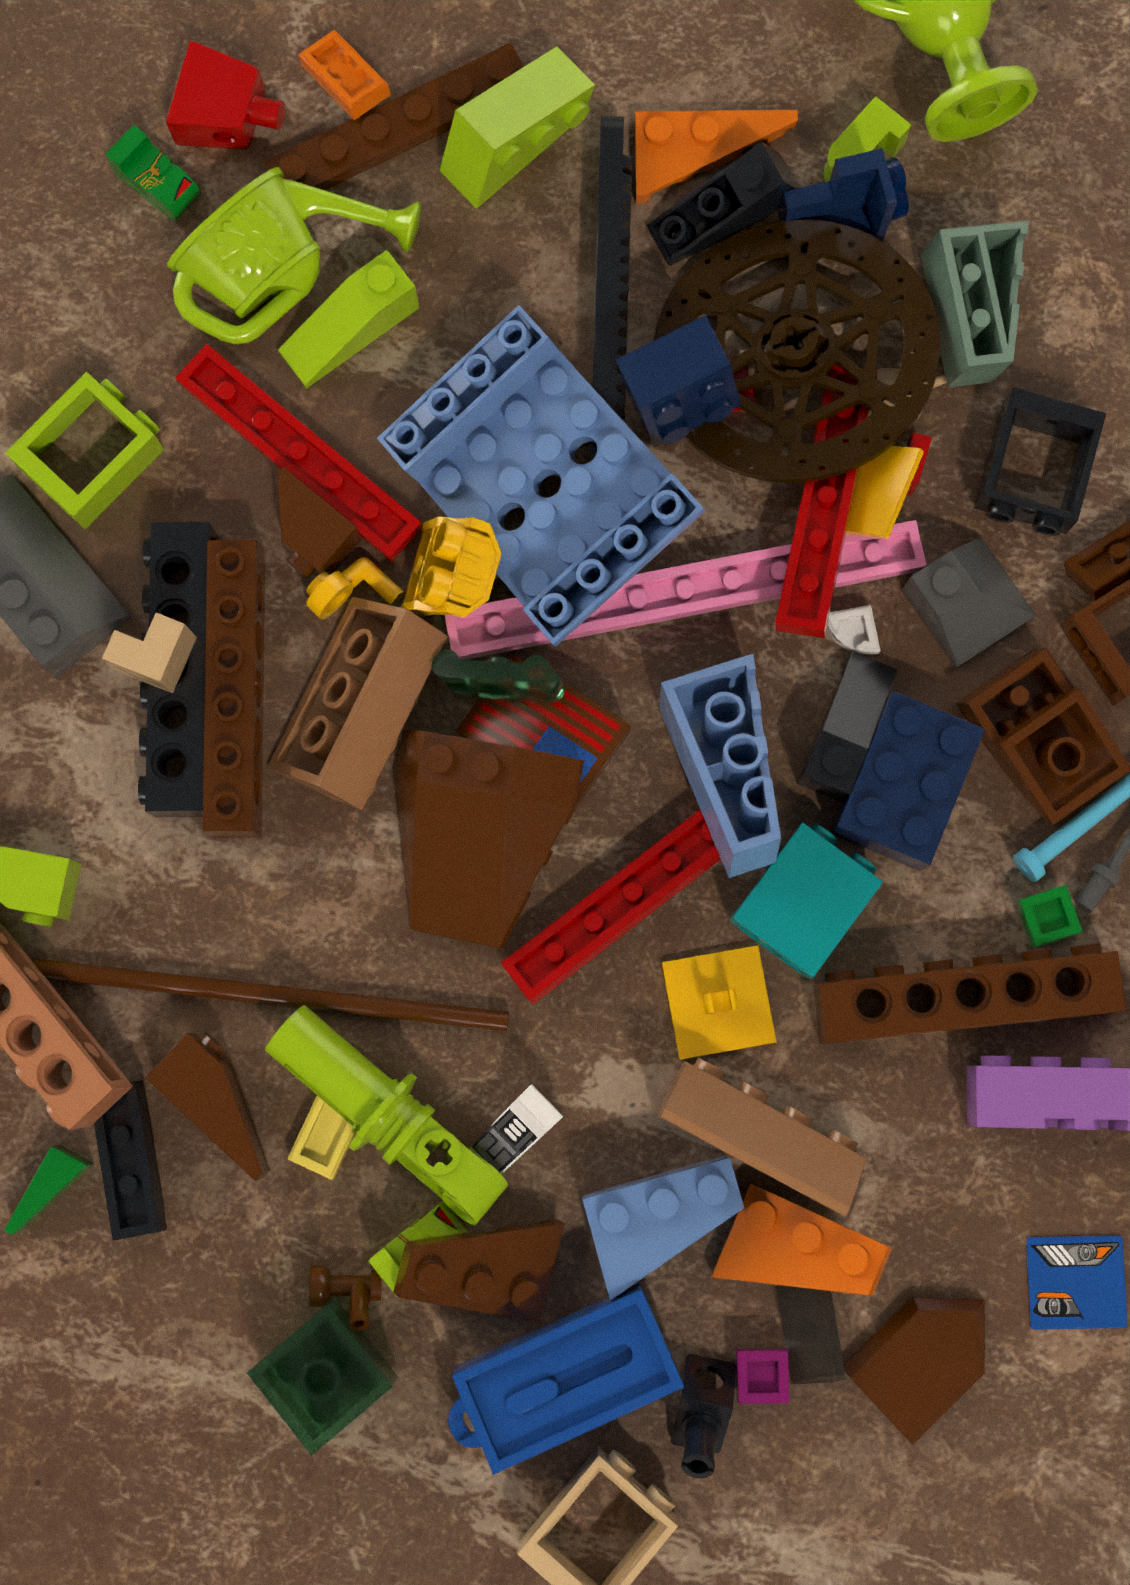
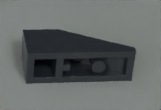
M854 651L851 652L797 784L840 802H843L850 795L872 741L897 669Z

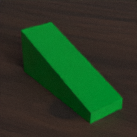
M61 1145L51 1146L4 1231L10 1235L21 1233L81 1177L93 1163Z

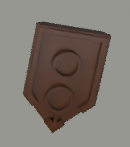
M911 1297L841 1367L912 1445L985 1373L984 1299Z

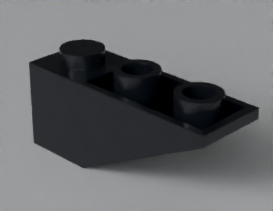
M761 141L646 226L667 264L671 266L764 220L780 208L783 192L798 189L799 186L781 154Z

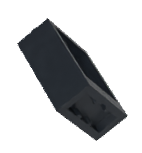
M1013 387L1001 406L974 509L986 512L985 515L994 521L1010 523L1017 520L1031 524L1034 531L1044 535L1057 536L1061 533L1067 534L1079 519L1106 413ZM1013 425L1077 443L1060 509L995 491Z

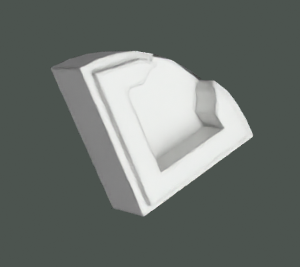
M871 605L830 612L827 632L837 644L850 652L854 651L861 655H878L881 650Z

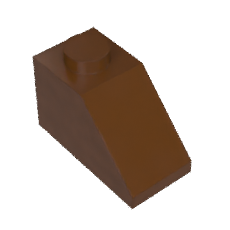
M283 467L277 474L281 538L290 554L286 560L307 579L312 573L318 576L322 572H327L330 575L362 540L358 529Z

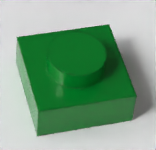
M1066 885L1015 901L1031 948L1083 932Z

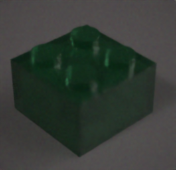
M333 1298L247 1372L311 1456L389 1391L398 1379L397 1374L362 1331L350 1328L349 1314L336 1298Z

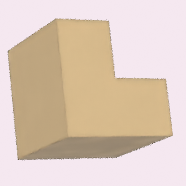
M155 613L144 641L114 630L102 659L117 672L173 693L197 637L184 623Z

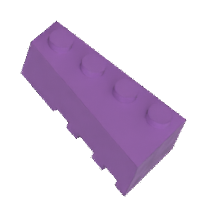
M981 1056V1066L966 1065L967 1126L1036 1129L1058 1127V1129L1100 1130V1128H1108L1109 1130L1130 1131V1068H1112L1111 1058H1080L1081 1067H1062L1061 1057H1031V1066H1011V1056Z

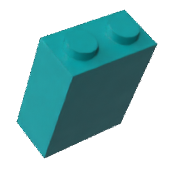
M802 823L795 830L778 853L776 863L769 865L729 919L731 924L806 980L815 976L883 883L882 880L874 875L877 868L871 862L857 853H853L851 857L834 846L837 839L825 828L815 823L811 827Z

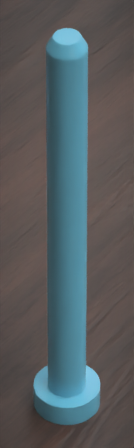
M1130 772L1033 850L1029 851L1026 848H1022L1013 855L1014 863L1022 874L1032 882L1038 881L1046 874L1043 866L1130 798Z

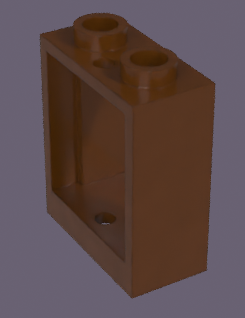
M1130 579L1074 613L1060 625L1113 706L1130 696V667L1096 617L1130 597Z

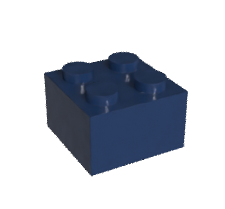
M706 315L616 359L630 400L654 448L663 443H676L685 438L690 430L706 422H719L728 417L733 412V409L741 406L731 364Z

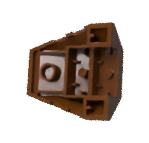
M403 730L394 780L410 929L503 948L531 895L529 889L541 866L547 865L553 853L550 849L564 823H569L575 811L584 761L516 746L427 731Z

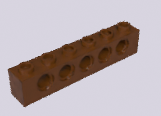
M207 540L203 832L212 838H262L265 554L257 540Z
M1097 943L1070 947L1071 956L1052 958L1051 949L1021 952V962L1003 963L1002 954L972 957L973 967L954 969L953 959L925 962L923 963L924 972L905 974L904 965L874 968L875 977L855 979L854 970L825 973L826 983L813 985L820 1044L1127 1011L1118 951L1102 953L1101 945ZM1061 969L1069 971L1075 979L1074 991L1069 996L1060 993L1056 987V975ZM1012 974L1020 976L1026 984V994L1019 1002L1011 999L1006 991L1007 979ZM963 979L971 981L978 991L977 1000L971 1007L962 1005L956 996L957 985ZM914 984L922 986L929 996L928 1006L921 1013L913 1011L908 1006L906 1000L907 991ZM863 990L874 992L880 1000L879 1012L873 1018L864 1017L857 1009V997Z

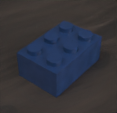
M892 691L886 699L872 741L851 793L842 802L830 833L919 871L930 866L985 728Z

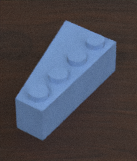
M753 654L661 682L660 714L729 878L776 863L781 841L772 778H770L767 741L762 725L760 695L756 685V668Z

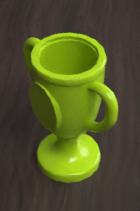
M853 0L865 11L881 18L895 21L904 36L920 51L943 59L951 87L944 91L929 106L924 118L927 130L933 140L941 142L960 141L981 135L1017 116L1034 100L1038 88L1032 72L1019 65L999 66L991 69L979 41L990 20L992 4L997 0Z

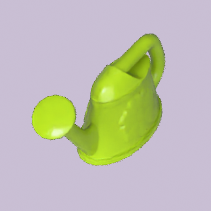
M272 168L248 183L223 203L172 254L167 262V267L173 272L178 271L173 286L175 306L182 318L195 328L221 341L234 345L249 343L263 334L308 295L320 272L321 247L318 242H314L304 222L307 217L326 213L383 227L385 231L392 233L397 238L401 249L408 253L412 248L418 231L422 211L421 202L416 201L401 210H386L293 180L284 179V173L281 168ZM194 283L233 309L239 318L246 317L271 297H276L246 323L235 326L199 308L193 300L192 288Z

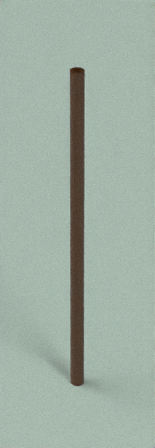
M30 958L48 980L295 1008L306 1005L309 1009L498 1031H507L509 1012Z

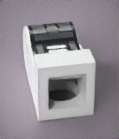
M531 1084L493 1122L492 1127L469 1150L491 1164L502 1175L563 1118V1115Z

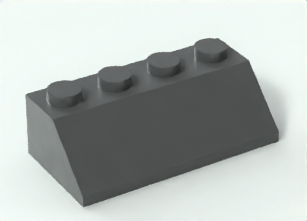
M11 474L0 478V617L39 664L58 678L132 617Z

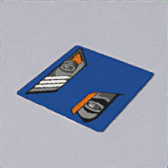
M1121 1236L1027 1238L1030 1325L1033 1330L1127 1327L1123 1238Z

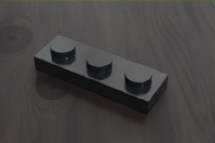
M143 1080L130 1082L133 1087L94 1123L113 1241L167 1230Z

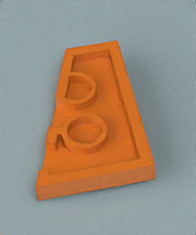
M750 1184L743 1200L744 1208L737 1214L712 1273V1278L873 1296L891 1253V1247L763 1188Z

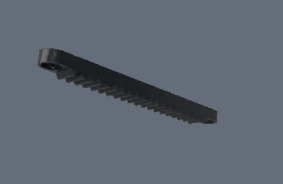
M601 116L592 387L625 423L626 386L616 359L627 354L632 158L623 154L624 116ZM595 443L590 444V462L597 453V445Z

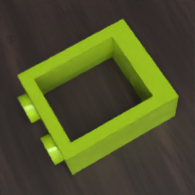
M87 371L5 452L22 472L83 529H86L165 450L155 436L160 431L158 426L140 409L133 415L122 405L126 397L108 379L105 378L101 383H98ZM97 400L135 438L78 495L38 457Z

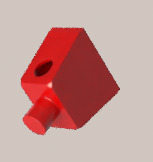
M189 41L166 119V124L175 144L245 150L251 146L256 125L275 130L281 129L285 115V103L265 97V86L260 71L255 66L200 43Z

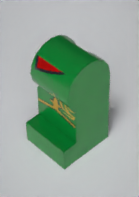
M135 125L105 154L115 175L174 221L201 195L199 187L189 175L173 164L171 159L154 146L148 136Z

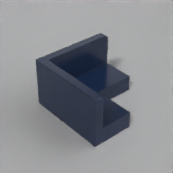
M883 149L835 159L828 182L783 192L778 212L780 220L787 222L790 220L808 219L843 224L870 234L883 242L897 205V198ZM802 246V254L807 252L808 246Z

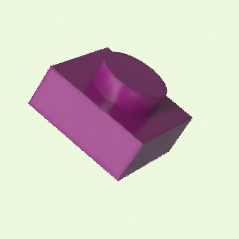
M735 1348L736 1396L738 1404L789 1403L788 1350L786 1348Z

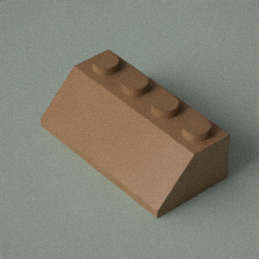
M352 597L267 768L336 801L363 810L367 799L375 790L377 779L389 755L397 745L398 736L410 712L419 700V694L431 669L439 660L440 651L448 636L408 609Z
M700 1058L697 1059L694 1066L688 1062L682 1063L656 1113L657 1116L845 1217L847 1216L866 1161L865 1157L854 1152L858 1145L856 1141L833 1129L830 1130L827 1137L810 1128L814 1120L811 1117L786 1105L783 1113L765 1104L769 1097L768 1094L743 1081L739 1089L721 1081L724 1074L723 1070Z

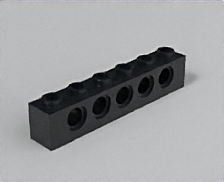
M209 522L151 523V538H145L143 542L144 564L146 567H150V585L143 586L142 607L144 613L149 614V627L155 613L169 618L179 613L189 614L187 627L197 637L187 659L188 670L178 680L173 693L142 681L140 684L141 706L143 709H147V728H141L139 733L140 754L142 757H146V776L139 777L138 799L140 805H145V812L156 818L203 817L207 540H218V534ZM178 567L190 568L189 576L185 582L179 585L169 584V576L174 569ZM147 632L142 633L141 641H144ZM177 707H185L187 709L185 723L175 729L167 728L166 718L169 712ZM175 755H185V770L177 777H167L165 772L167 761Z

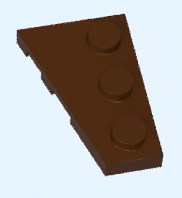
M559 1219L541 1221V1224L525 1227L512 1225L499 1227L497 1231L468 1235L467 1233L406 1241L393 1292L399 1298L540 1323L565 1223Z

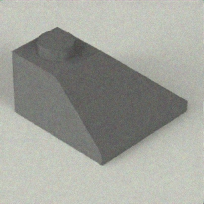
M982 537L949 551L912 575L901 590L955 669L1036 616Z

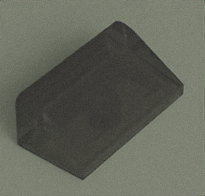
M775 1285L785 1347L788 1350L791 1384L846 1381L831 1291Z

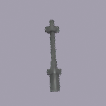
M1130 831L1115 853L1103 865L1095 863L1089 871L1092 877L1075 900V904L1086 912L1092 913L1108 888H1115L1121 880L1117 872L1123 862L1122 859L1130 849Z

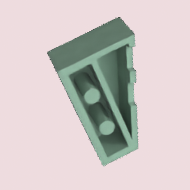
M1029 221L940 229L920 254L927 290L933 300L938 316L940 352L948 387L992 383L1014 361L1020 304H1017L1019 280L1023 277L1025 262L1021 261L1024 238L1028 235Z

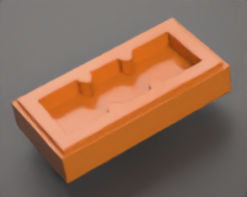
M335 29L298 54L301 66L353 120H356L391 95L388 83Z

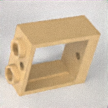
M598 1446L519 1541L517 1555L551 1585H598L545 1537L599 1471L655 1519L601 1585H631L678 1527L676 1515L672 1512V1509L676 1506L675 1503L656 1485L652 1484L646 1489L632 1476L636 1472L635 1467L614 1449L608 1455Z

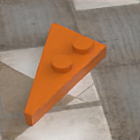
M798 110L635 111L636 204H644L650 201L652 194L675 183L679 187L691 181L700 172H709L740 157L743 150L763 140L769 143L783 136L787 130L796 127Z

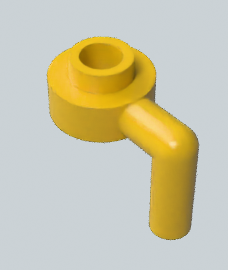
M361 557L342 573L335 571L330 575L327 572L319 574L306 590V593L309 595L306 606L319 619H326L343 605L352 593L353 588L362 580H365L391 606L395 605L405 592L369 558Z

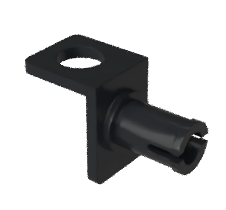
M694 1354L686 1356L683 1376L684 1388H682V1397L671 1434V1443L684 1447V1456L681 1464L683 1472L690 1477L702 1479L714 1473V1454L719 1453L723 1445L733 1411L736 1365L732 1362ZM701 1371H711L722 1379L723 1386L715 1390L706 1389L698 1384L695 1375Z

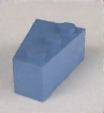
M726 1155L582 1195L609 1299L612 1300L744 1208L730 1157Z

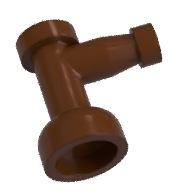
M311 1265L309 1306H325L331 1296H350V1328L356 1331L367 1329L370 1322V1300L381 1301L382 1278L377 1271L371 1270V1275H331L328 1267L324 1265Z

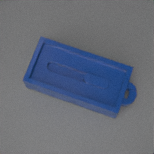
M638 1283L629 1287L612 1300L609 1297L455 1366L452 1378L460 1397L455 1400L450 1409L448 1424L450 1432L458 1443L470 1448L482 1447L494 1475L684 1388V1384L641 1284ZM464 1413H468L475 1431H471L467 1427Z

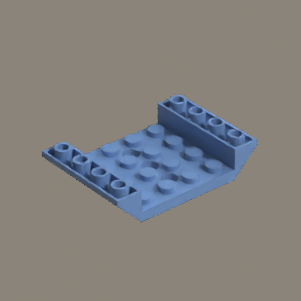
M520 305L510 312L377 437L403 470L420 483L449 518L474 517L491 524L502 553L496 574L524 605V612L555 647L706 511L565 358L550 338ZM588 442L595 443L597 445L595 458L587 464H577L575 462V453L578 447ZM548 476H560L561 486L559 491L551 497H541L539 494L541 482ZM515 508L524 509L525 519L523 524L516 530H505L504 518L506 514Z

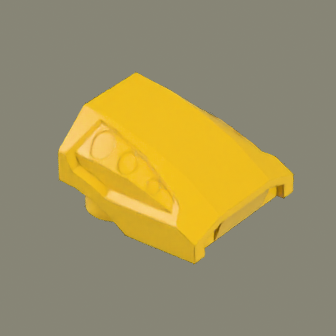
M436 517L424 522L405 597L400 608L408 609L420 618L430 615H453L465 618L486 603L490 598L502 554L491 524L474 517Z

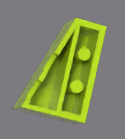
M556 46L455 110L439 171L478 209L569 128L577 127L586 118L590 111L588 103L595 84Z

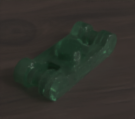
M443 650L432 661L433 672L459 696L550 703L559 700L565 692L564 680L558 673L553 671L552 666L544 657L538 655L531 656L521 664L502 657H489L487 661L462 660L454 651Z

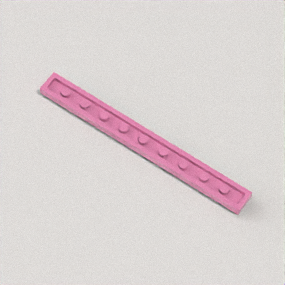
M913 520L894 524L889 539L846 534L835 588L919 572L927 565L917 521ZM792 544L635 574L564 640L780 599ZM517 597L484 603L465 618L444 615L454 662L551 642L524 612V605Z

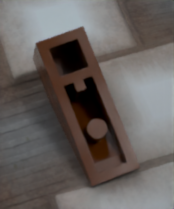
M187 1032L145 1078L252 1179L256 1181L264 1178L270 1169L233 1068L223 1059L227 1050L207 1032L201 1037L197 1033Z

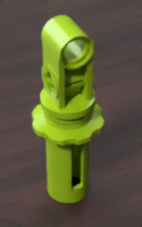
M306 1005L297 1009L267 1044L265 1052L353 1126L352 1133L356 1132V1135L348 1146L351 1150L356 1151L367 1143L375 1145L377 1150L383 1152L382 1159L390 1165L396 1160L400 1162L417 1179L436 1193L465 1222L475 1226L507 1188L508 1183L498 1170L484 1159L476 1156L453 1134L432 1118L436 1111L429 1104L421 1105L420 1101L414 1099V1096L410 1094L417 1079L414 1074H408L400 1083L398 1082L399 1078L390 1079ZM440 1149L445 1153L442 1162L436 1163L434 1167L429 1165L426 1161L429 1154Z

